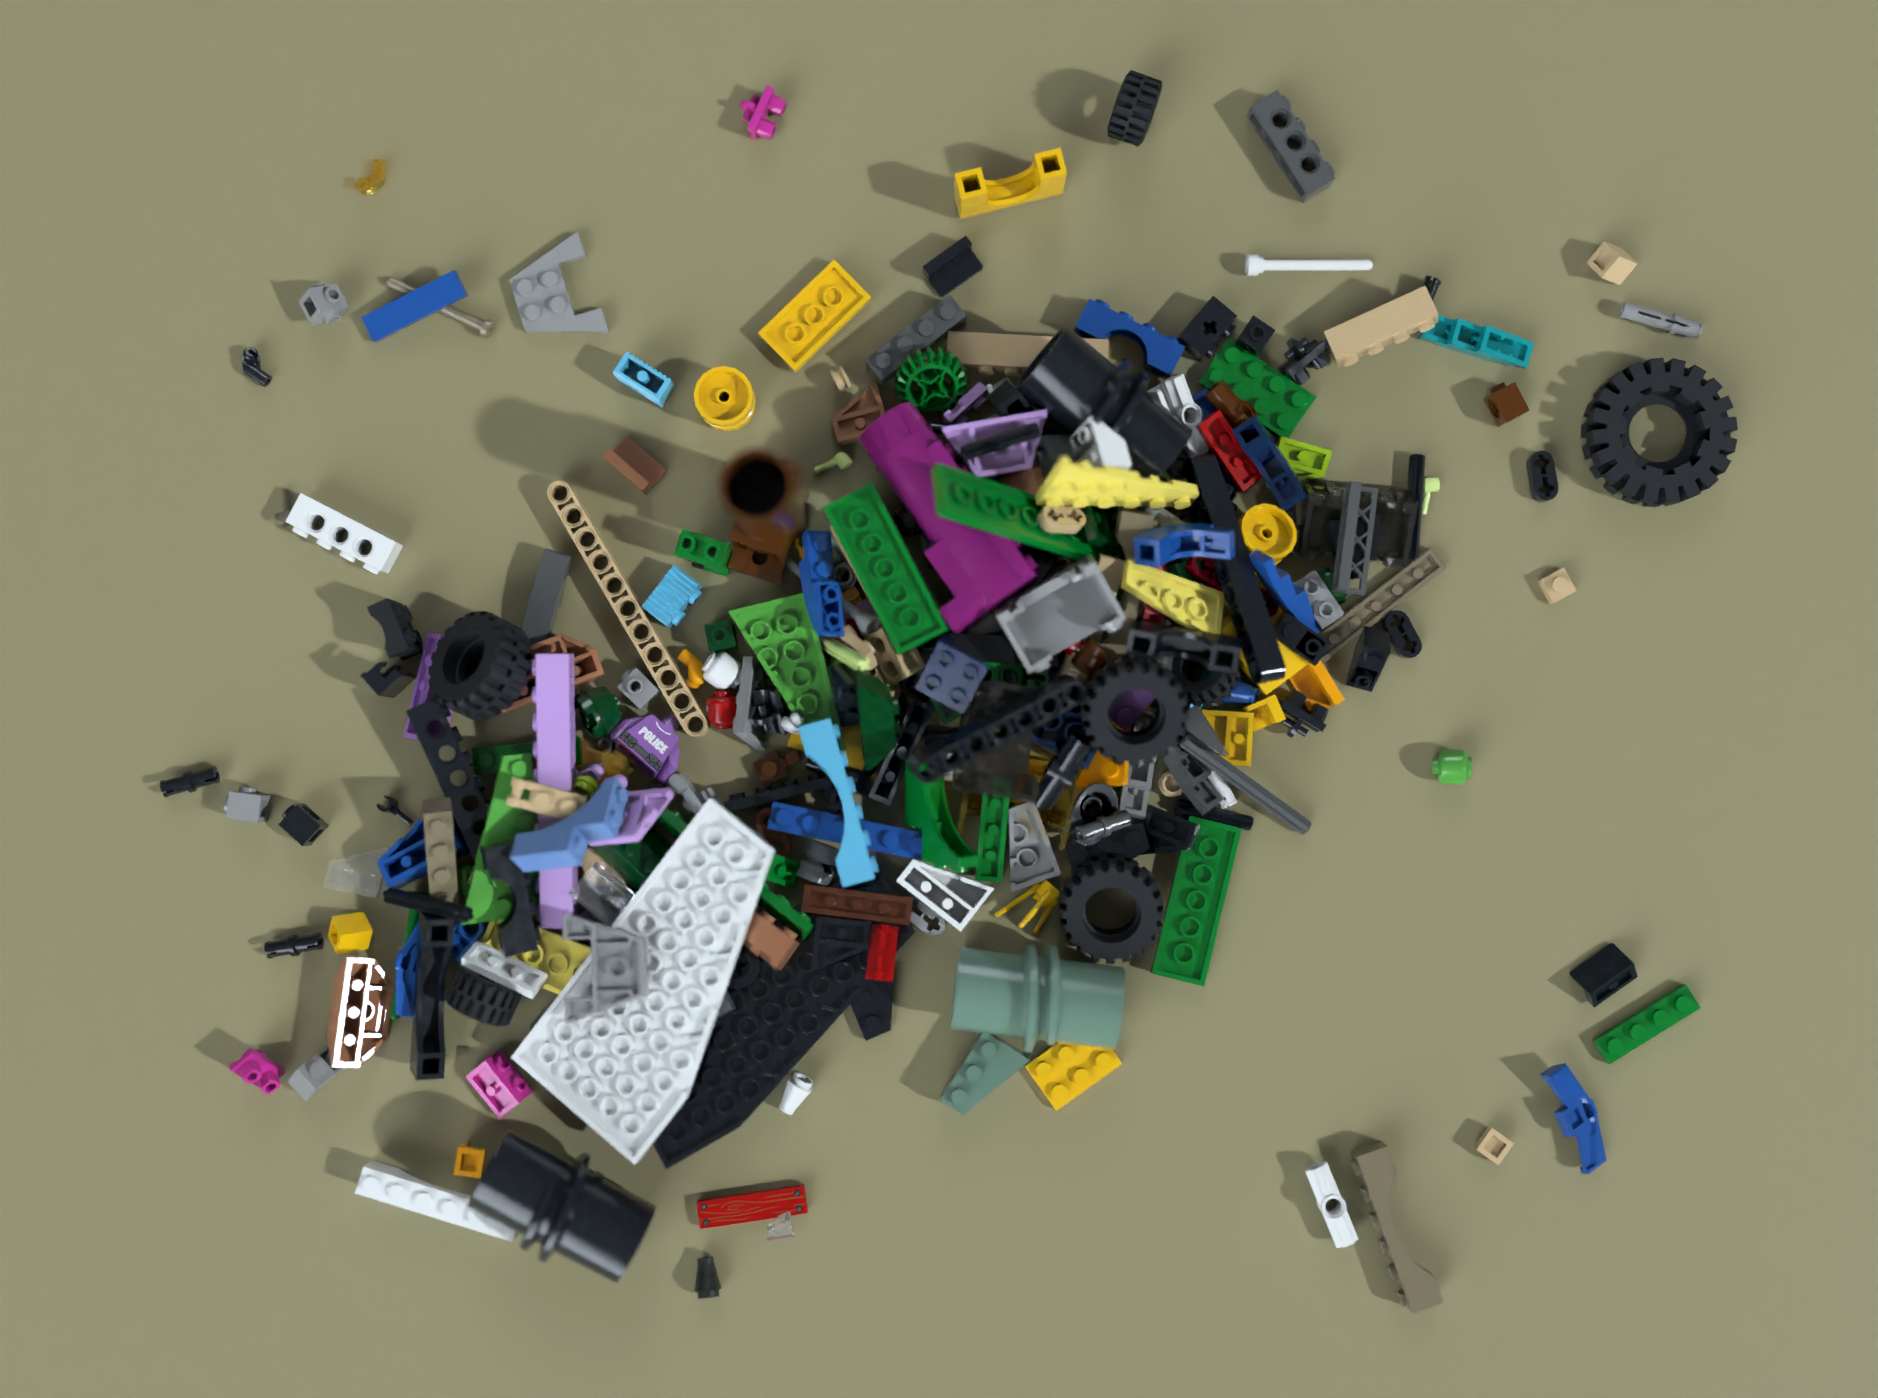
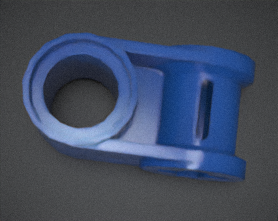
M460 921L454 927L451 955L455 958L457 964L461 963V958L476 940L479 941L484 936L489 921L478 923L479 930L477 933L471 931L469 924L461 925Z

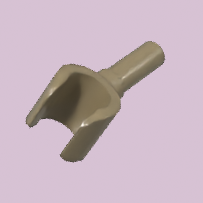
M283 488L281 489L283 511L275 514L277 523L285 528L291 525L285 522L291 509L288 489Z

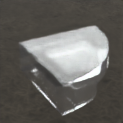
M790 1212L777 1216V1220L772 1224L770 1223L767 1227V1241L794 1237V1227Z

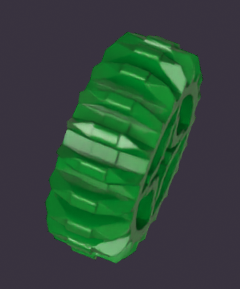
M928 346L927 352L922 353L920 349H917L916 356L908 353L907 361H901L900 369L896 370L895 388L897 389L899 400H902V403L912 402L917 410H920L922 416L926 412H930L934 417L936 411L944 414L946 412L945 408L954 409V402H958L962 398V394H966L968 380L967 375H965V367L961 364L958 356L953 357L950 350L943 354L940 346L935 352ZM946 372L952 377L950 384L945 382L944 374ZM912 380L917 382L919 388L917 391L910 386Z

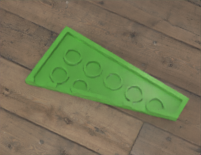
M803 593L728 611L792 713L797 712L804 719V723L801 726L830 718L832 725H838L841 740H837L839 751H846L847 748L831 690L820 639L809 618Z
M530 752L506 754L501 757L491 805L488 808L485 828L482 832L470 887L466 895L465 906L473 909L472 914L474 917L468 923L460 922L461 925L504 920L511 910V890L506 882L489 878L485 874L480 846L510 839L515 841L516 834L534 831L535 824L537 823L536 812L505 804L507 795H511L513 786L510 784L512 777L534 781L532 754ZM523 789L521 798L529 800L531 791ZM539 871L527 872L530 888H526L528 899H533L536 912V906L540 904V894H536L535 881L539 877Z

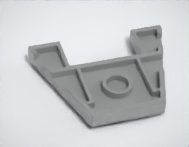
M578 232L509 279L522 324L527 333H610L602 308L575 315L561 266L587 258Z
M573 914L562 915L563 940L591 939L593 997L565 998V1024L648 995L647 938Z

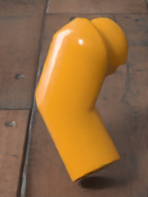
M684 649L677 659L688 667L689 678L686 680L687 685L692 689H697L704 682V671L701 670L704 663L687 649Z

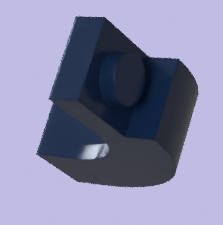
M1255 415L1232 430L1242 450L1258 468L1284 511L1308 497L1284 454Z

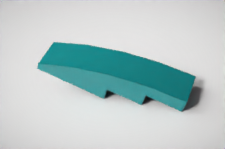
M1438 315V322L1435 323V327L1426 332H1420L1418 337L1427 342L1464 354L1523 369L1528 366L1534 342L1489 325L1481 327L1460 318L1452 320L1442 315Z

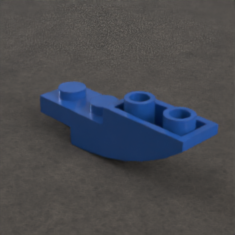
M806 530L802 532L804 559L799 561V571L809 618L817 636L843 637L840 582H835L831 532Z

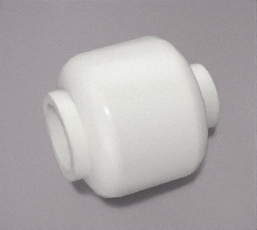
M721 651L717 654L713 652L705 661L701 670L704 671L703 678L716 689L725 691L729 687L735 689L740 683L739 673L742 666L735 658Z

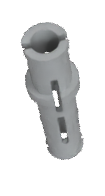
M1627 301L1623 302L1619 311V318L1664 329L1671 335L1678 333L1696 340L1700 337L1704 326L1701 322L1681 318V315L1677 313L1670 315L1628 303Z

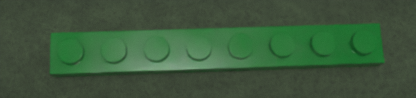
M666 807L655 820L657 824L677 840L688 827L680 813L675 810L671 812ZM764 882L757 904L804 941L812 931L813 924L810 923L811 919L802 911L796 912L789 906L790 903L784 896L780 894L775 895L768 889L767 883Z

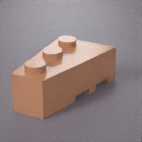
M762 910L760 914L754 911L743 944L769 962L775 969L782 970L800 945L795 940L798 935L786 926L782 930L773 924L776 919Z

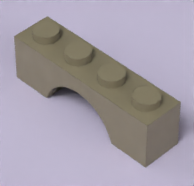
M450 797L422 800L429 894L432 898L459 904Z

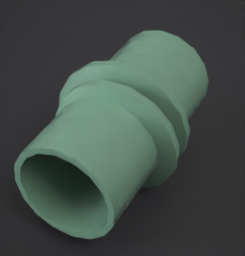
M1027 943L1021 954L960 947L950 1029L1022 1038L1026 1053L1033 1052L1038 1040L1046 1041L1047 1045L1053 1046L1056 1042L1115 1049L1119 1039L1124 1006V968L1059 959L1057 947L1051 944L1046 945L1041 957L1037 955L1036 946Z

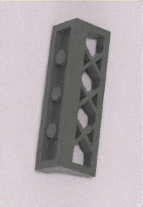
M1350 481L1344 486L1331 592L1365 596L1379 488L1362 486V482ZM1361 493L1370 494L1369 506L1364 510L1359 508ZM1366 511H1368V518L1364 514ZM1359 517L1367 525L1366 532L1360 537L1356 535L1357 519ZM1365 537V542L1363 544L1361 539ZM1357 543L1363 551V558L1355 564L1352 559L1354 545ZM1360 564H1362L1361 571L1358 569ZM1353 570L1360 578L1359 589L1349 588L1350 575Z

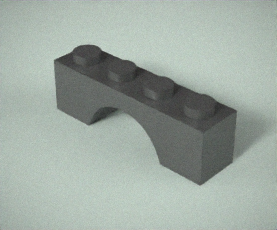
M951 295L947 296L866 358V367L882 387L896 377V370L900 369L901 361H907L908 353L916 356L917 349L923 352L928 346L946 339L948 331H956L966 324L967 315Z

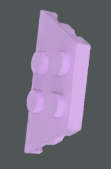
M1047 409L942 427V433L973 475L983 478L1030 470L1041 435L1038 438L967 461L962 458L960 447L1034 422L1038 424L1041 433L1047 417Z
M669 787L629 791L628 801L625 804L622 824L617 838L588 842L590 846L639 842L671 801L674 793Z

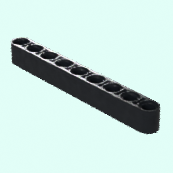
M1213 453L1186 457L1183 461L1187 483L1198 485L1199 496L1193 503L1200 523L1214 524V528L1234 530L1235 557L1230 560L1212 558L1237 637L1241 638V649L1251 679L1257 685L1284 679L1286 675L1285 662L1218 460Z

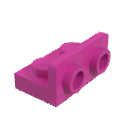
M501 1050L487 1058L466 1076L499 1119L533 1092L526 1080L519 1074Z

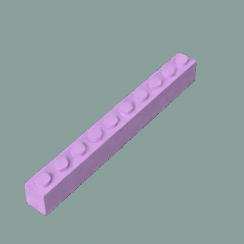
M574 653L536 654V659L532 660L531 668L532 675L536 676V687L532 689V701L536 703L537 714L533 715L532 725L533 730H537V741L533 743V756L537 758L538 769H534L533 780L574 792L573 786L576 779ZM538 813V823L535 824L534 831L552 826L562 821V819ZM578 867L539 870V877L535 881L536 894H540V904L536 906V920L540 921V929L563 928V914L578 916Z

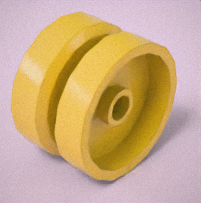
M727 366L714 367L705 372L695 386V406L705 422L714 429L725 432L739 430L747 425L754 416L757 404L755 392L747 377L736 368ZM725 396H729V399L726 402H722L723 400H725Z
M1266 503L1254 505L1238 520L1248 554L1258 549L1273 557L1275 566L1293 550L1297 542V530L1293 520L1284 510L1276 505Z

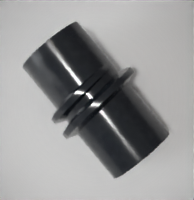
M1067 325L1062 327L1045 345L1015 386L1039 410L1047 409V416L1069 433L1070 436L1089 416H1093V421L1097 424L1103 422L1125 440L1132 463L1128 470L1139 472L1140 478L1148 479L1147 477L1150 475L1160 478L1175 461L1191 437L1192 429L1145 391L1149 377L1140 370L1130 376L1133 367L1132 362L1123 358L1112 364ZM1083 430V432L1081 433V435H1082L1083 437H1085L1084 430ZM1076 434L1073 438V441L1077 445L1081 446L1082 444L1078 441V436Z
M510 1130L504 1136L466 1206L521 1234V1249L527 1251L535 1242L541 1244L538 1260L545 1263L556 1252L615 1283L622 1277L637 1252L656 1209L655 1205L605 1180L604 1174L598 1171L594 1173L588 1171L590 1155L581 1153L575 1160L570 1162Z

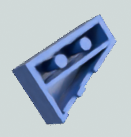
M452 813L455 858L458 859L469 853L470 850ZM423 818L419 819L414 824V827L376 862L388 887L401 889L428 874Z

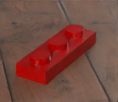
M1220 410L1214 411L1195 426L1239 492H1244L1263 477L1252 460L1242 450L1232 432L1233 429Z

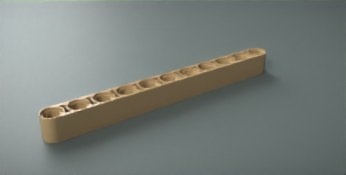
M557 480L552 482L547 489L548 499L679 723L688 735L694 737L704 736L710 728L705 712L691 688L687 685L685 678L647 613L641 607L640 601L575 490L564 481ZM566 488V498L564 500L557 501V491L559 489ZM574 511H580V520L575 524H571L569 521L570 514ZM593 534V544L584 547L582 543L584 536ZM600 557H607V567L598 570L596 568V561ZM613 580H620L621 589L616 593H611L609 590L610 583ZM632 602L635 605V611L632 615L625 616L623 614V607L626 603ZM646 625L649 630L647 637L638 639L636 636L637 628ZM655 648H659L662 651V658L658 662L653 663L649 658L650 652ZM673 671L676 680L672 685L666 686L663 682V676L666 672ZM686 694L689 697V705L684 709H679L676 700L680 695ZM696 717L701 718L703 722V727L699 732H693L690 728L691 720Z

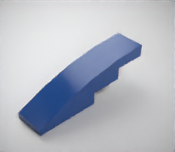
M1258 549L1250 553L1249 558L1258 578L1284 613L1288 612L1317 634L1320 633L1306 590L1292 583L1289 573L1275 566L1273 557Z

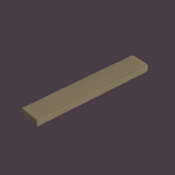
M1431 547L1427 548L1418 558L1413 559L1347 610L1342 617L1318 633V635L1331 643L1320 659L1323 664L1359 637L1364 626L1372 627L1447 568Z

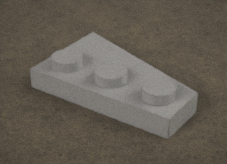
M754 656L743 657L739 673L740 687L739 692L736 694L737 710L736 717L733 719L734 734L755 750L764 751L767 750V743L762 741L761 727L754 724L752 720L756 709L751 691L754 688H765V669Z

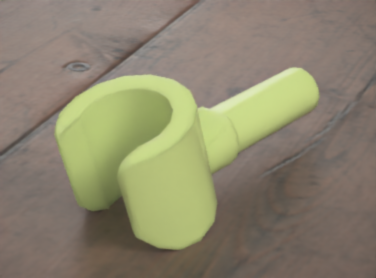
M840 452L832 460L815 467L814 470L817 474L838 465L842 471L848 468L853 461L848 454Z
M1437 477L1424 479L1422 514L1424 515L1427 513L1430 492L1439 491L1440 481Z

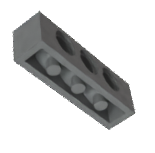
M1276 90L1250 106L1246 115L1301 201L1305 203L1330 187L1335 180L1334 170L1320 156V149L1314 140H1310L1305 133L1306 129L1302 120L1298 117L1296 118L1292 113L1289 100L1284 95L1281 96L1279 91ZM1272 120H1281L1284 127H1276ZM1287 142H1295L1299 149L1293 150L1289 148ZM1307 163L1311 165L1313 171H1305L1301 164Z

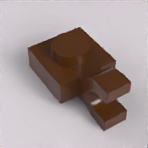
M795 750L782 758L779 752L776 751L753 762V765L765 787L789 776L786 768L803 760L799 750Z

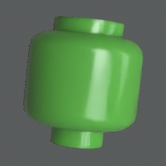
M1443 749L1439 752L1438 758L1432 759V774L1437 775L1438 781L1441 784L1463 785L1467 778L1471 779L1472 757H1467V753L1464 750Z

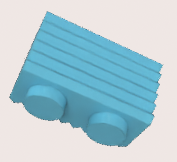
M625 352L613 371V374L619 381L660 407L665 405L675 389V384L671 378H667L666 375L658 372L657 369L649 366L648 363L645 364L643 360L640 361L639 358L631 355L630 352Z
M674 564L641 607L667 627L677 626L686 615L683 611L689 603L694 605L702 595L700 591L702 585Z

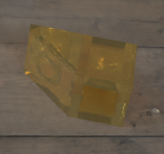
M606 749L597 762L604 770V776L597 783L601 784L606 778H611L616 774H621L627 779L634 770L629 765L631 762L629 758L616 749L613 752Z

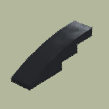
M948 633V636L954 639L951 646L981 662L1024 665L1008 636ZM1059 652L1053 655V658L1049 661L1051 664L1049 667H1058Z

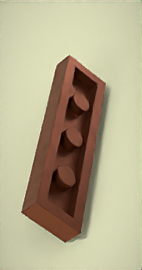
M805 884L801 911L910 926L913 898Z

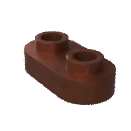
M771 808L761 809L755 817V826L759 836L772 847L774 842H782L783 849L775 851V853L787 857L791 851V841L788 833L767 829L768 826L765 825L764 818L770 816Z

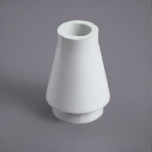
M794 1072L793 1076H789L779 1109L786 1114L793 1115L797 1107L811 1093L813 1081L808 1076L799 1072Z

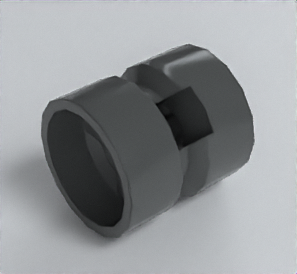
M809 839L804 852L807 858L801 860L796 874L812 882L829 886L834 875L832 866L836 865L835 860L840 849Z

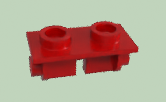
M871 924L866 979L893 982L899 927Z

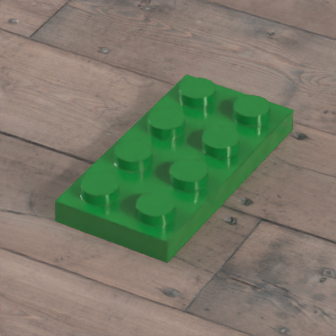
M1229 338L1197 383L1204 389L1208 388L1209 390L1218 381L1224 380L1241 401L1246 400L1253 405L1259 421L1267 431L1278 438L1280 436L1286 438L1291 436L1316 398L1315 395Z

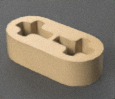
M1061 505L1055 508L1044 506L1038 513L1036 521L1039 522V527L1049 533L1076 534L1086 523V516L1079 508H1074L1073 506Z

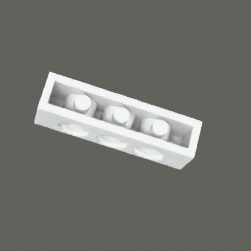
M300 493L285 521L294 526L293 532L305 538L309 534L316 537V544L328 550H331L332 546L341 550L339 555L353 563L357 558L365 563L363 568L377 575L379 571L389 574L403 545ZM323 517L324 526L320 530H316V521ZM343 530H347V540L340 543L339 534ZM371 542V552L364 555L362 552L364 544Z

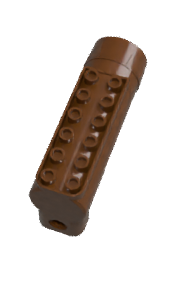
M751 449L735 455L725 465L720 477V494L725 508L735 519L729 536L734 549L728 568L780 585L792 546L798 538L802 537V532L805 531L807 526L806 504L810 492L800 468L796 467L797 463L784 458L780 459L777 455L766 450ZM758 552L767 555V561L763 565H756L753 562V558Z

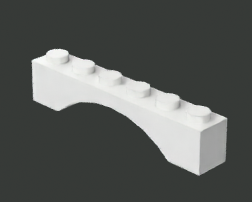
M374 1160L362 1169L356 1194L511 1242L519 1235V1233L466 1207L472 1195L427 1183L397 1167Z

